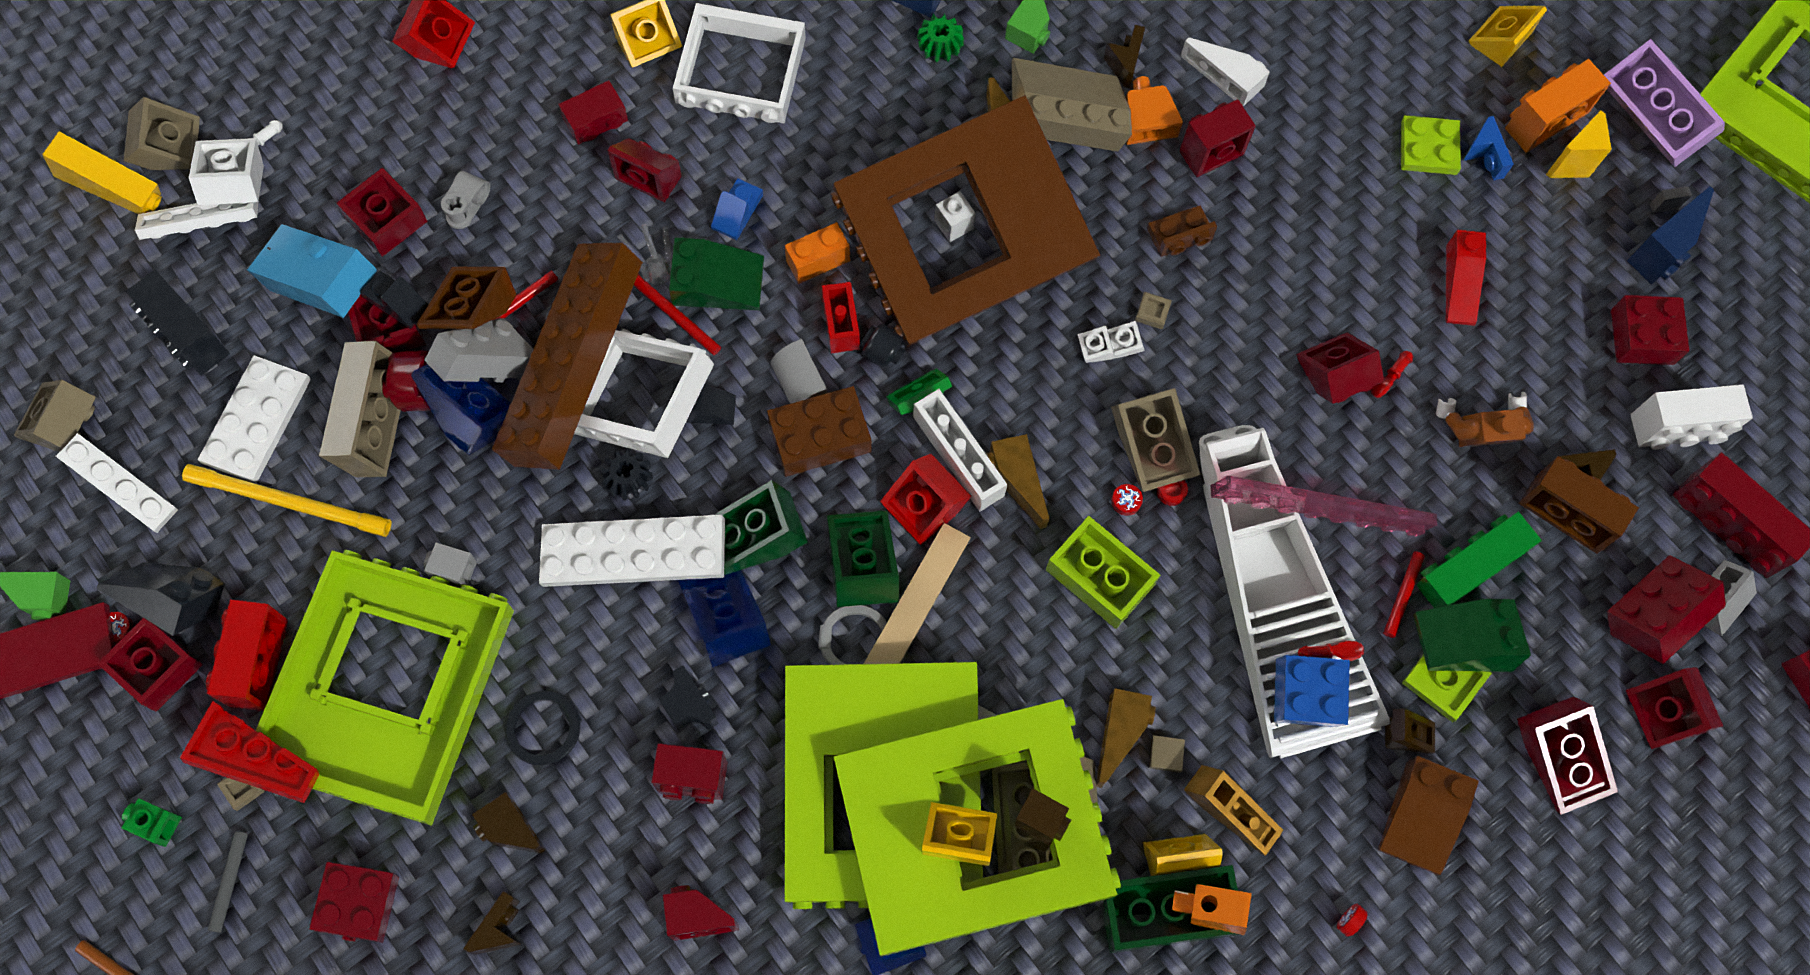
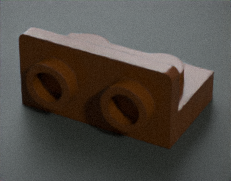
M1201 205L1150 222L1147 226V230L1161 257L1168 254L1172 256L1178 255L1193 245L1203 246L1213 239L1217 229L1215 221L1209 223Z

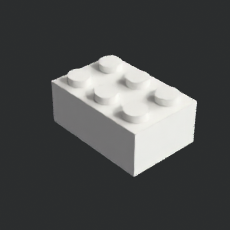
M1744 385L1656 392L1630 414L1638 446H1651V449L1654 450L1666 448L1670 444H1680L1681 447H1688L1701 441H1709V444H1719L1727 441L1728 436L1732 433L1742 430V426L1753 418Z

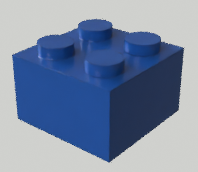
M1293 655L1277 658L1274 722L1328 727L1348 725L1350 660Z

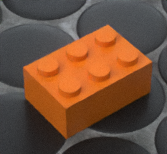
M1590 59L1579 65L1573 63L1559 78L1553 76L1541 86L1540 90L1536 92L1531 90L1526 93L1519 101L1521 105L1510 114L1511 120L1505 127V130L1527 153L1587 115L1610 86L1611 82Z

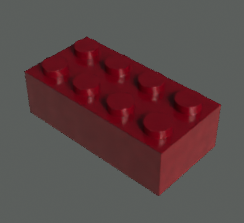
M1722 452L1694 471L1672 494L1685 510L1692 512L1702 521L1705 528L1716 533L1726 542L1730 550L1741 555L1750 563L1754 571L1766 578L1798 562L1810 548V528Z

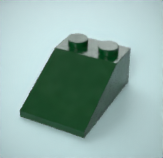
M675 238L669 286L672 304L674 306L760 311L764 255L705 239Z
M772 480L714 514L723 515L725 518L724 575L781 558L808 542L791 493Z
M875 511L827 515L837 607L898 602L899 574L888 512Z
M1482 599L1417 611L1413 614L1428 671L1513 672L1531 656L1514 599Z

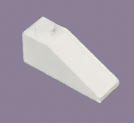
M1188 38L1185 41L1181 57L1233 100L1238 99L1242 106L1249 102L1265 86L1270 73L1262 62L1255 60L1249 54L1193 38Z

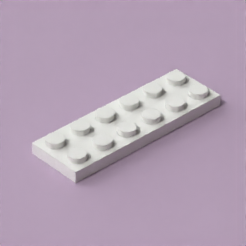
M723 515L542 524L539 584L543 587L723 578L725 518Z

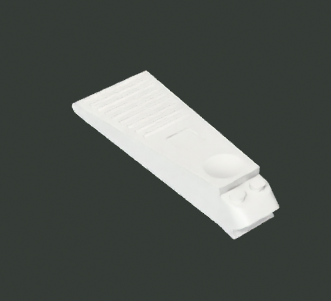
M1241 425L1202 436L1199 440L1201 471L1205 482L1203 491L1269 758L1279 756L1280 759L1376 732L1381 730L1382 726L1389 725V716L1362 656L1359 659L1350 661L1348 725L1328 727L1274 722L1276 659L1285 655L1298 656L1299 648L1305 645L1309 647L1330 643L1331 646H1334L1344 641H1355L1275 461L1265 429ZM1333 655L1331 659H1341V658H1339V657Z

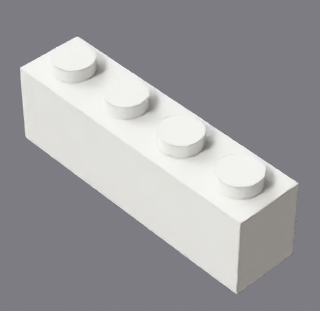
M940 389L914 404L913 418L958 482L972 496L970 499L979 512L1003 498L1006 493L1007 483Z

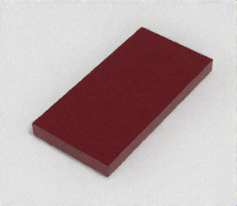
M102 602L0 633V699L101 669L97 663L115 646L109 604Z

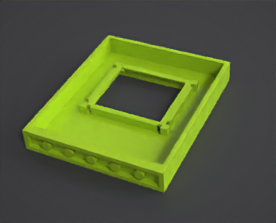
M1776 0L1702 90L1700 95L1725 122L1724 131L1716 136L1715 139L1810 203V108L1766 78L1799 36L1810 42V0ZM1758 80L1764 82L1761 86L1756 85Z
M332 550L256 731L263 733L271 741L282 748H286L318 770L320 775L312 789L432 826L514 610L507 603L508 599L498 594L490 593L489 597L478 594L477 589L461 584L459 588L449 585V581L437 576H431L430 579L420 577L419 572L407 567H402L400 571L390 568L391 564L380 559L373 558L372 562L363 560L360 554L350 550H344L343 553ZM360 612L451 638L419 720L328 692Z
M977 662L785 666V902L793 903V909H812V903L825 902V909L845 908V902H858V908H869L856 851H834V757L828 755L837 756L979 720ZM980 772L939 782L945 805L981 810ZM959 861L964 883L983 878L982 865Z
M1063 699L833 756L881 957L1097 902L1117 895L1116 888H1120L1121 884L1116 868L1110 869L1107 855L1112 854L1107 835L1101 836L1098 822H1102L1101 811L1098 802L1092 803L1089 794V790L1093 789L1089 770L1083 771L1080 758L1084 757L1083 746L1080 738L1074 739L1071 726L1076 725L1071 706L1065 707ZM1027 760L1034 789L1069 808L1066 817L1071 819V822L1061 841L1054 839L1050 845L1052 861L964 883L959 861L922 854V845L931 802L945 804L939 783L944 780Z

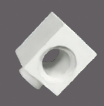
M959 191L936 204L934 221L947 240L952 242L974 229L976 213Z

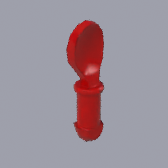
M1403 351L1400 353L1397 361L1387 370L1388 375L1384 377V382L1373 386L1371 394L1375 398L1385 395L1394 381L1401 377V373L1413 361L1412 352Z
M1344 641L1334 646H1331L1330 643L1309 647L1305 645L1299 648L1297 655L1330 659L1335 655L1343 660L1354 661L1364 654V646L1357 641Z

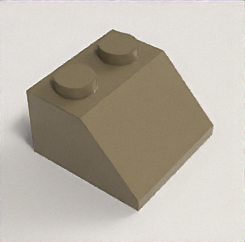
M143 97L128 113L124 161L149 170L190 169L195 143L198 141L200 117Z
M64 380L44 382L40 385L13 436L55 451H61L77 433L81 435L78 431L83 421H88L95 409V406L92 404L96 397Z

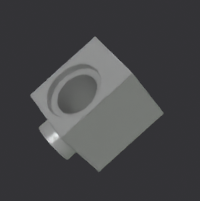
M435 543L433 550H430L425 557L424 572L430 578L431 576L443 578L449 581V585L459 588L461 584L468 586L477 561L469 552Z

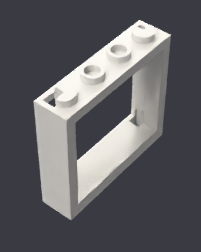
M696 3L673 85L675 103L687 108L698 107L708 109L714 113H731L741 118H758L768 123H785L806 39L805 23ZM704 30L793 46L779 103L689 86Z
M622 329V331L615 330L574 434L668 458L714 363L706 355V350L697 348L694 344L687 346L669 338L664 341L646 333L636 335L626 329ZM623 352L687 366L654 432L590 416Z

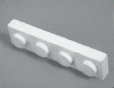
M259 201L247 204L197 205L195 203L138 214L135 232L139 240L146 238L157 239L164 235L178 232L188 233L194 229L204 227L215 228L225 223L246 222L252 218H257Z
M78 433L56 456L156 533L178 511L173 505Z

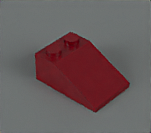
M1573 696L1517 718L1525 748L1557 813L1562 815L1618 792L1593 705Z

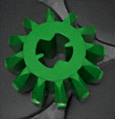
M945 13L939 19L933 14L931 21L924 20L922 28H919L917 34L920 51H925L926 59L934 56L936 63L940 58H944L949 62L951 55L957 57L960 53V48L964 45L962 25H957L955 18L947 20Z

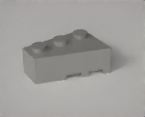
M504 318L491 320L475 329H455L438 333L425 361L443 381L478 382L480 377L493 378L494 382H503L505 378H518L520 383L534 349Z

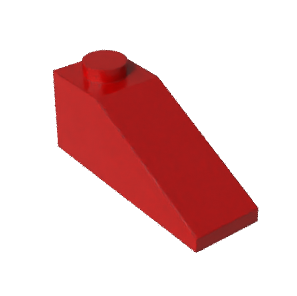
M1457 230L1446 245V323L1476 325L1486 263V233Z

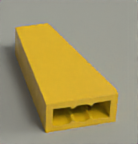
M60 131L42 154L54 177L134 213L142 214L150 210L155 211L161 202L162 196H160L161 192L157 183Z

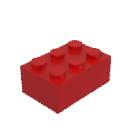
M230 600L228 609H225L222 614L221 623L223 630L221 638L217 640L214 646L215 662L213 670L207 675V694L229 707L264 711L271 695L288 619L269 604Z

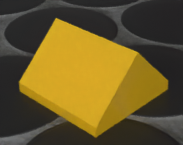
M643 0L610 14L615 37L632 68L683 47L665 0Z
M1499 6L1468 41L1472 47L1502 67L1533 33L1547 11L1546 6Z
M1600 110L1567 145L1546 173L1549 178H1589L1608 155L1612 148L1606 114Z
M931 802L922 845V854L989 866L997 813Z
M1206 834L1143 842L1151 876L1221 866L1222 848Z

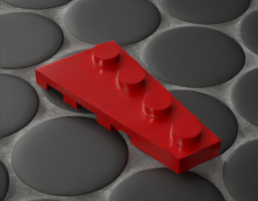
M214 701L210 704L180 757L185 764L305 803L320 775L315 767L286 748L280 747L263 733L257 732L237 716L225 711L222 706Z

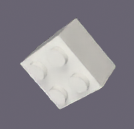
M256 138L196 141L189 181L197 205L258 202L264 165Z

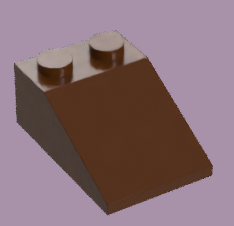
M451 267L418 321L419 329H475L505 314L516 296L506 268Z
M1419 756L1406 762L1378 851L1438 876L1441 875L1468 816L1479 780Z

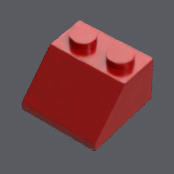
M411 0L392 42L415 58L454 68L475 21L446 0Z
M928 454L913 460L880 502L921 545L940 530L944 523L947 524L954 518L972 496L932 454Z

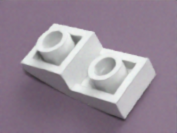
M1136 321L1108 330L1106 326L1078 334L1086 363L1124 357L1145 351Z

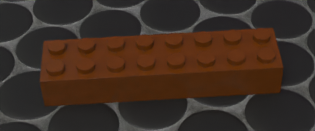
M623 242L582 243L577 245L573 253V257L492 448L494 452L514 467L557 470L561 468L643 263Z

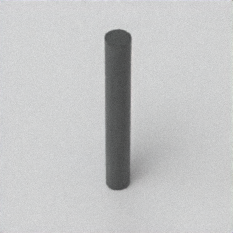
M234 832L207 931L218 933L222 931L246 844L247 833Z

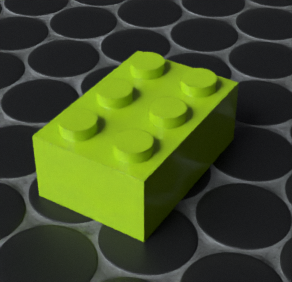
M1090 516L1083 521L1049 559L1046 567L1048 573L1115 629L1121 625L1149 593L1161 576Z

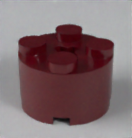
M402 351L392 353L389 356L386 381L383 383L382 391L385 398L391 399L397 409L405 412L440 410L438 409L440 406H445L448 403L452 393L453 381H443L426 363L425 358L429 351Z

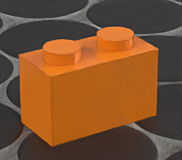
M837 222L784 245L786 262L798 284L850 262V245Z

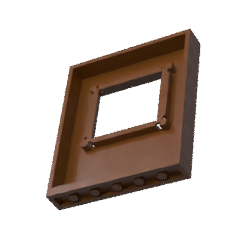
M1026 95L833 183L834 192L830 193L837 210L843 209L846 216L843 223L849 236L855 235L859 245L855 248L861 262L867 261L872 271L868 273L874 289L880 288L884 299L880 301L886 315H892L897 324L893 327V330L903 337V342L905 341L907 347L1083 266L1100 256ZM965 173L1003 255L930 288L892 206Z

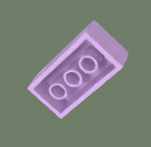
M1651 39L1604 74L1611 82L1607 88L1610 94L1674 167L1724 131L1725 122Z

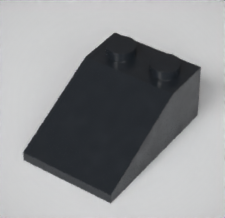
M143 562L98 583L97 589L174 636L217 613L225 583L214 577L210 572L198 567Z

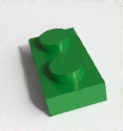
M935 368L889 394L886 398L890 406L903 415L913 412L916 402L938 389L944 393L945 390L952 387V384L947 375Z

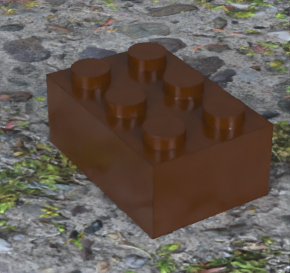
M854 386L767 410L769 426L785 477L871 453L872 440Z
M1559 456L1535 476L1518 503L1596 554L1623 535L1639 509L1625 495L1615 493L1604 486L1600 479L1587 475L1579 470L1573 462L1562 459Z

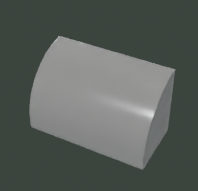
M802 339L785 346L772 358L771 366L790 404L827 394V388Z
M1724 560L1711 575L1724 583L1726 607L1705 625L1720 636H1723L1757 594L1753 571L1727 560Z

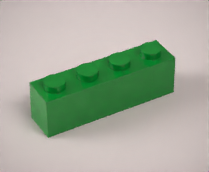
M1519 511L1510 518L1506 514L1502 515L1490 524L1493 529L1487 534L1483 530L1479 531L1467 540L1470 545L1464 550L1460 546L1456 547L1444 556L1447 561L1441 566H1438L1435 562L1421 572L1424 578L1416 586L1434 608L1453 605L1542 541Z

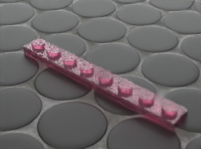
M1226 476L1210 485L1211 497L1224 499V502L1227 504L1246 503L1251 504V507L1255 509L1269 507L1277 509L1279 513L1297 512L1304 514V517L1307 518L1325 517L1330 518V521L1335 523L1347 521L1356 523L1358 527H1381V530L1385 532L1404 531L1408 536L1423 535L1426 530L1437 526V514L1239 477Z

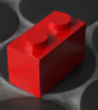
M851 282L822 285V300L831 354L860 350V334Z

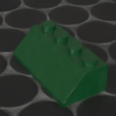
M1233 865L1120 880L1121 887L1116 888L1117 895L1103 900L1104 923L1110 953L1240 935L1191 924L1192 914L1172 910L1175 890L1195 894L1196 884L1238 891ZM1211 902L1202 904V908L1206 912H1212L1216 909L1215 905Z

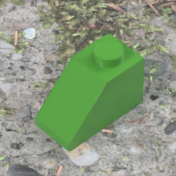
M1023 0L1007 23L1006 40L1033 54L1039 45H1045L1050 35L1048 30L1050 18L1044 0Z
M0 572L1 589L19 609L30 614L32 619L43 621L66 613L70 580L58 572Z

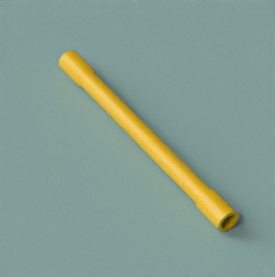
M187 464L182 473V479L185 482L207 488L220 489L335 521L375 535L387 537L391 529L392 521L387 518L369 513H359L219 474L214 470L193 464Z

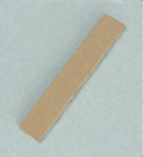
M945 523L942 525L864 664L901 663L971 537Z

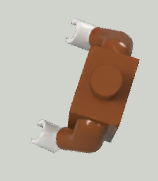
M1521 392V397H1513L1511 393L1508 394V410L1480 412L1462 417L1459 413L1455 412L1457 402L1455 399L1449 398L1448 403L1438 399L1436 415L1445 419L1447 425L1458 438L1459 447L1515 443L1524 440L1526 435L1530 434L1534 429V423L1527 408V394L1525 392Z

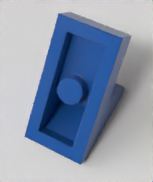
M1491 116L1485 121L1463 160L1467 161L1484 157L1485 168L1490 171L1493 180L1503 179L1514 163L1495 118Z
M737 178L729 193L722 191L711 229L737 240L763 197V189Z

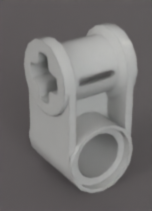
M460 171L456 175L453 184L441 201V208L446 214V221L449 226L455 229H463L471 223L480 206L484 204L489 195L490 183L465 171Z

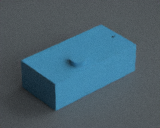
M283 224L280 225L247 269L269 291L342 318L345 317L358 299L361 290L378 271L355 248Z

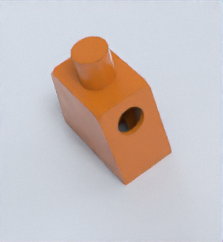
M1146 76L1136 78L1133 81L1134 90H1130L1126 94V100L1131 110L1132 135L1126 144L1131 145L1178 137L1183 121L1167 87L1163 85L1151 87L1149 78Z
M1196 884L1195 894L1175 890L1172 910L1192 914L1191 924L1245 935L1252 893ZM1211 902L1215 905L1216 909L1212 912H1206L1203 910L1202 904Z

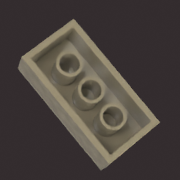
M377 341L345 342L319 453L320 457L354 477L387 476L401 411L394 406L391 399L385 398L382 386L386 381L389 365L388 359L392 352Z

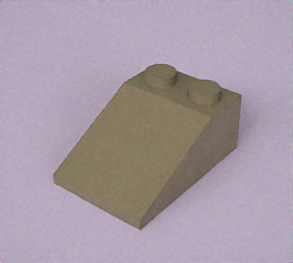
M1175 388L1111 407L1120 439L1142 492L1200 475Z

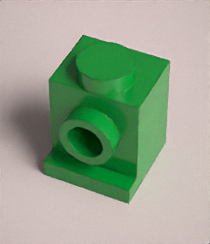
M138 798L135 804L130 803L125 808L121 818L124 821L121 829L154 844L166 847L182 817Z

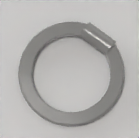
M865 605L840 607L826 618L823 625H820L818 649L821 650L825 661L829 665H847L841 662L831 650L832 627L835 623L849 615H862L872 619L882 632L887 624L886 619L878 611Z

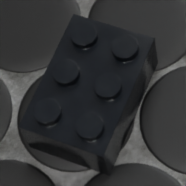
M156 269L125 291L133 300L129 304L130 307L144 320L152 332L188 371L194 368L202 376L230 355L229 351Z

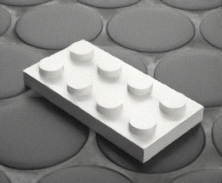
M253 356L202 450L198 461L203 465L257 484L311 381L310 377L307 374Z

